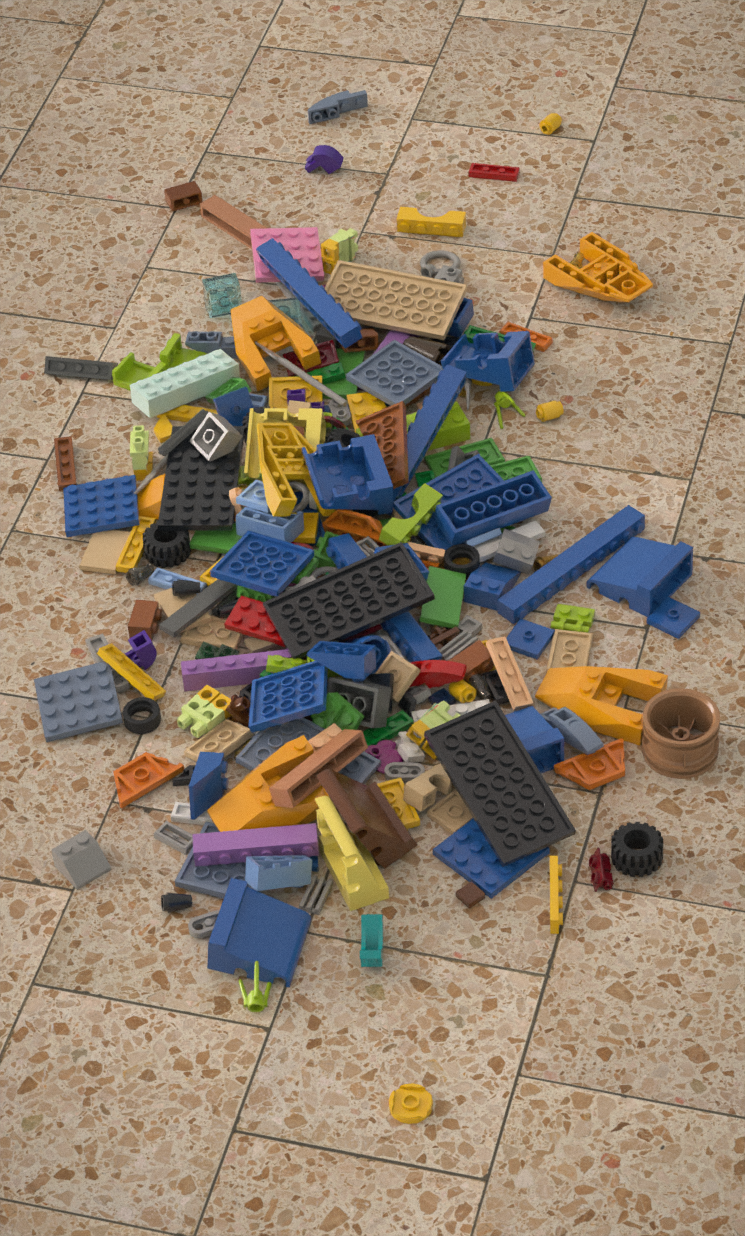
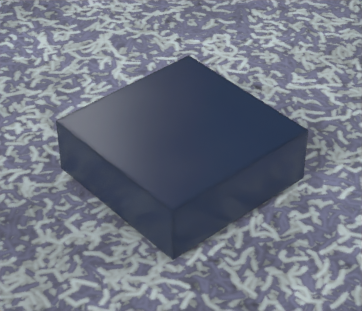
M445 688L428 697V701L432 705L435 703L439 704L442 701L449 705L456 704V698Z

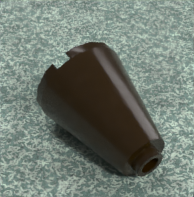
M409 337L403 342V345L442 366L441 360L452 348L448 344L416 337Z

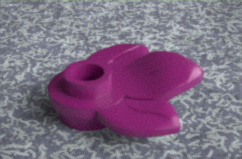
M390 740L380 741L377 745H370L365 750L366 753L381 761V766L377 771L385 774L384 769L387 764L404 762L398 751L395 750L396 743Z

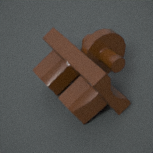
M435 625L431 628L432 634L428 635L435 647L440 650L458 636L460 630L456 626L447 631L445 627L440 629Z
M236 694L233 695L226 711L231 714L230 721L239 722L249 728L250 702L245 696L238 697Z

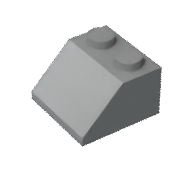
M208 412L190 439V442L208 461H213L232 452L243 436L224 417Z
M504 528L493 562L529 574L540 541Z
M86 830L52 849L54 866L77 890L111 870V866L98 842Z

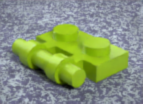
M557 604L550 628L589 633L595 617V609Z

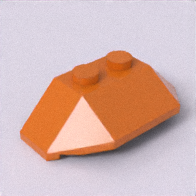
M337 509L322 523L325 533L329 531L339 536L349 533L355 542L369 536L379 547L387 546L379 540L383 528L381 522L371 516L346 509Z

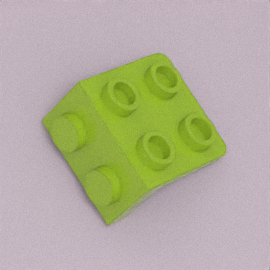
M174 333L171 339L167 341L164 350L160 352L159 358L161 362L166 363L167 369L179 366L184 362L194 360L199 356H204L207 353L182 348L181 334Z

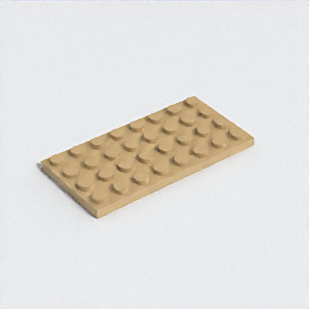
M338 260L325 286L327 294H331L335 302L342 305L345 313H350L354 322L357 321L359 324L445 340L468 290L466 284Z

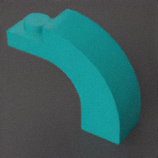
M362 914L361 967H382L384 950L383 914Z

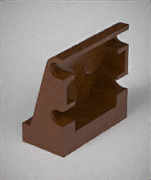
M326 769L316 775L352 833L357 836L359 841L372 853L384 869L418 845L376 782L367 786L332 769Z

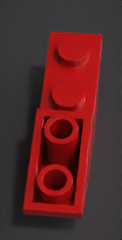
M446 660L411 662L421 671L410 687L426 683L430 689L452 682H459L464 679L467 666L462 663Z

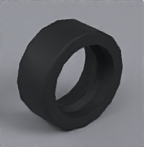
M453 545L444 554V568L466 574V578L480 567L479 552L471 545ZM456 558L472 560V562L465 565H457L452 561Z
M139 697L129 701L123 708L125 727L135 734H146L157 729L161 722L158 703L147 697ZM141 711H148L153 714L144 720L131 718L132 715Z

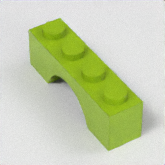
M424 483L414 494L411 503L415 515L407 519L392 517L382 528L379 540L387 546L396 545L400 542L408 543L412 535L416 536L423 523L427 524L436 510V505L441 504L443 495Z

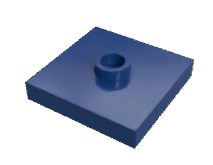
M247 387L213 399L218 415L224 417L232 426H243L244 416L250 412V408L254 409Z
M667 597L647 618V624L679 639L700 618V612Z
M520 618L506 639L511 651L538 660L552 640L555 630Z

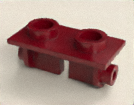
M598 847L589 858V867H591L592 873L591 882L593 883L594 892H597L599 887L610 890L614 885L612 873H610V857L606 853H600V848Z

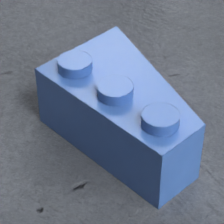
M245 507L236 515L237 535L243 536L249 530L291 543L304 531L303 511H297V514H291L286 517H273L271 512L266 513Z
M306 855L246 857L245 881L256 891L286 887L301 888L304 885L311 884L312 859Z

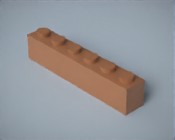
M216 195L200 203L201 217L251 249L250 230L267 228Z
M344 729L271 786L269 790L275 806L294 808L322 785L316 775L326 769L339 772L364 752L368 746L363 731Z

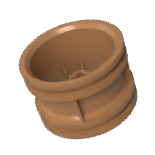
M685 688L666 690L652 697L643 710L644 734L642 738V754L648 766L663 776L676 779L693 778L710 770L716 763L719 754L720 712L716 703L699 691ZM678 726L672 733L667 729L668 727ZM692 728H694L702 733L693 736L692 734H690V731Z

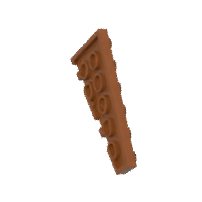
M401 401L355 421L363 436L374 434L393 484V489L409 483L406 405Z

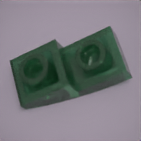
M203 641L196 653L195 659L239 655L240 651L224 644L218 648Z

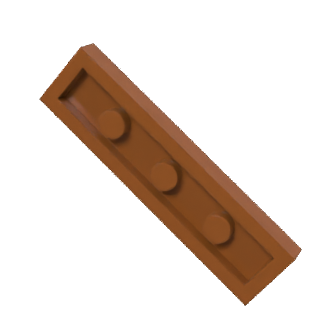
M72 436L54 438L59 491H64L63 488L69 485H77Z

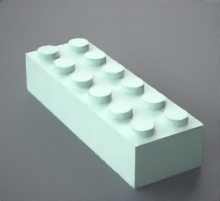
M221 349L214 350L209 354L199 356L194 360L184 362L179 366L169 368L166 371L131 384L132 403L149 418H152L210 394L232 377L240 378L239 364Z

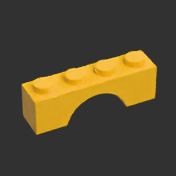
M400 207L396 219L397 232L463 237L466 228V212L448 211L440 217H426L421 215L417 208Z

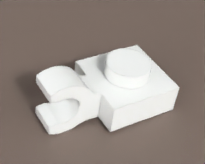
M406 731L399 732L398 735L401 737V740H396L395 743L398 746L397 751L403 760L410 763L423 762L425 754L416 743H410V738L406 736Z

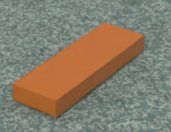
M507 322L499 331L500 334L504 335L507 332L529 331L531 342L536 343L535 349L541 352H545L553 343V338L511 322Z

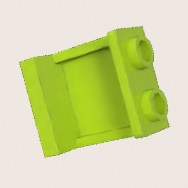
M130 352L113 369V383L115 386L131 391V384L166 371V363L159 362L156 367L136 361L134 353Z

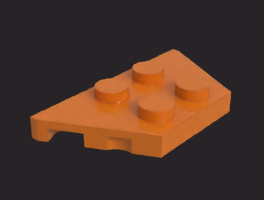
M620 738L605 744L604 747L596 750L593 754L587 755L582 753L554 765V771L588 790L624 777L623 739Z
M145 752L116 769L113 773L120 807L127 806L179 775L185 769L182 763L175 765L169 763L166 758L156 757L154 754Z

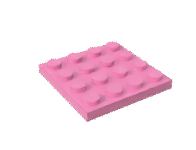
M317 227L250 230L256 283L281 282L260 260L256 251L257 247L271 238L277 243L281 242L285 251L288 250L293 259H297L301 267L307 269L310 277L314 276L317 281H324Z

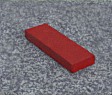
M471 163L468 177L517 182L520 168Z

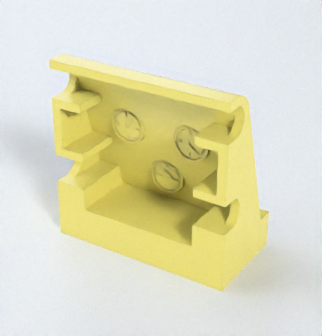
M250 408L244 468L245 477H249L251 480L263 481L259 458L258 423H291L293 426L304 427V438L317 449V445L324 444L326 439L327 426L323 410L299 408V413L293 414L288 411V408H265L264 413L259 414L254 412L253 408ZM288 479V480H287L288 482L295 481V482H300V483H303L304 485H306L304 479Z
M328 796L315 798L319 807L316 810L317 824L322 834L319 836L320 854L350 911L388 899L389 888L374 859L357 836L349 832L331 798Z

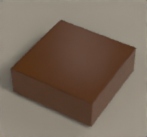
M471 881L456 891V897L470 909L485 899V893Z

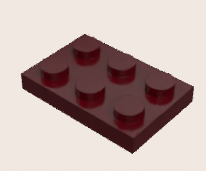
M333 340L315 344L319 350L321 363L307 370L304 369L294 351L283 354V358L306 373L339 362ZM286 368L288 377L297 376L295 373Z

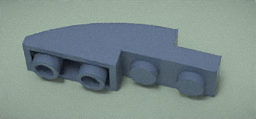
M347 90L320 100L308 109L309 124L339 118L340 113L368 107L367 92L363 90L349 93Z
M215 331L188 332L185 341L186 346L207 354L221 349L232 359H238L234 337H223L222 332Z
M553 707L541 713V716L553 729H559L564 737V742L587 755L593 754L596 750L604 747L603 742L588 724L568 708L557 709Z

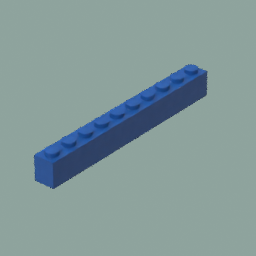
M271 238L256 248L260 260L345 349L363 338L360 332L362 330L360 324L357 321H353L349 312H344L342 305L336 303L331 294L328 295L322 285H318L314 276L310 277L305 267L302 268L297 259L294 260L288 250L285 251L281 242L277 243Z
M446 365L444 370H440L437 383L432 384L429 397H425L422 409H418L416 413V420L414 423H410L407 434L409 483L464 387L466 371L450 365ZM409 483L393 489V502L402 497Z
M627 505L497 599V613L513 624L517 623L520 618L524 619L530 612L536 610L545 601L550 600L560 590H563L586 571H589L612 552H615L631 537L641 533L645 529V515Z
M349 533L329 538L326 552L328 557L336 564L337 569L367 557ZM409 611L380 623L383 630L388 633L392 642L398 646L402 655L410 663L423 660H442V654Z

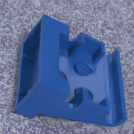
M507 332L504 336L505 342L499 340L498 333H478L473 337L474 344L469 343L466 334H463L441 360L442 368L444 370L446 365H450L466 371V378L499 385L500 392L514 391L535 364L530 332Z
M374 434L351 438V444L348 447H342L340 441L317 445L316 451L312 454H308L305 447L302 448L304 460L320 506L323 509L377 510L378 515L393 512V484Z
M631 537L587 580L586 588L590 589L596 584L599 587V594L617 603H620L625 598L629 602V609L649 617L667 597H671L692 575L693 547L681 541L675 546L639 537Z
M533 706L505 715L540 773L553 770L555 764L564 761L563 735L558 728L553 729Z
M231 878L208 942L207 969L234 975L236 968H241L246 971L247 978L254 979L255 961H258L259 981L271 982L273 984L274 979L279 977L284 979L286 987L290 988L311 924L310 914L247 887V881Z

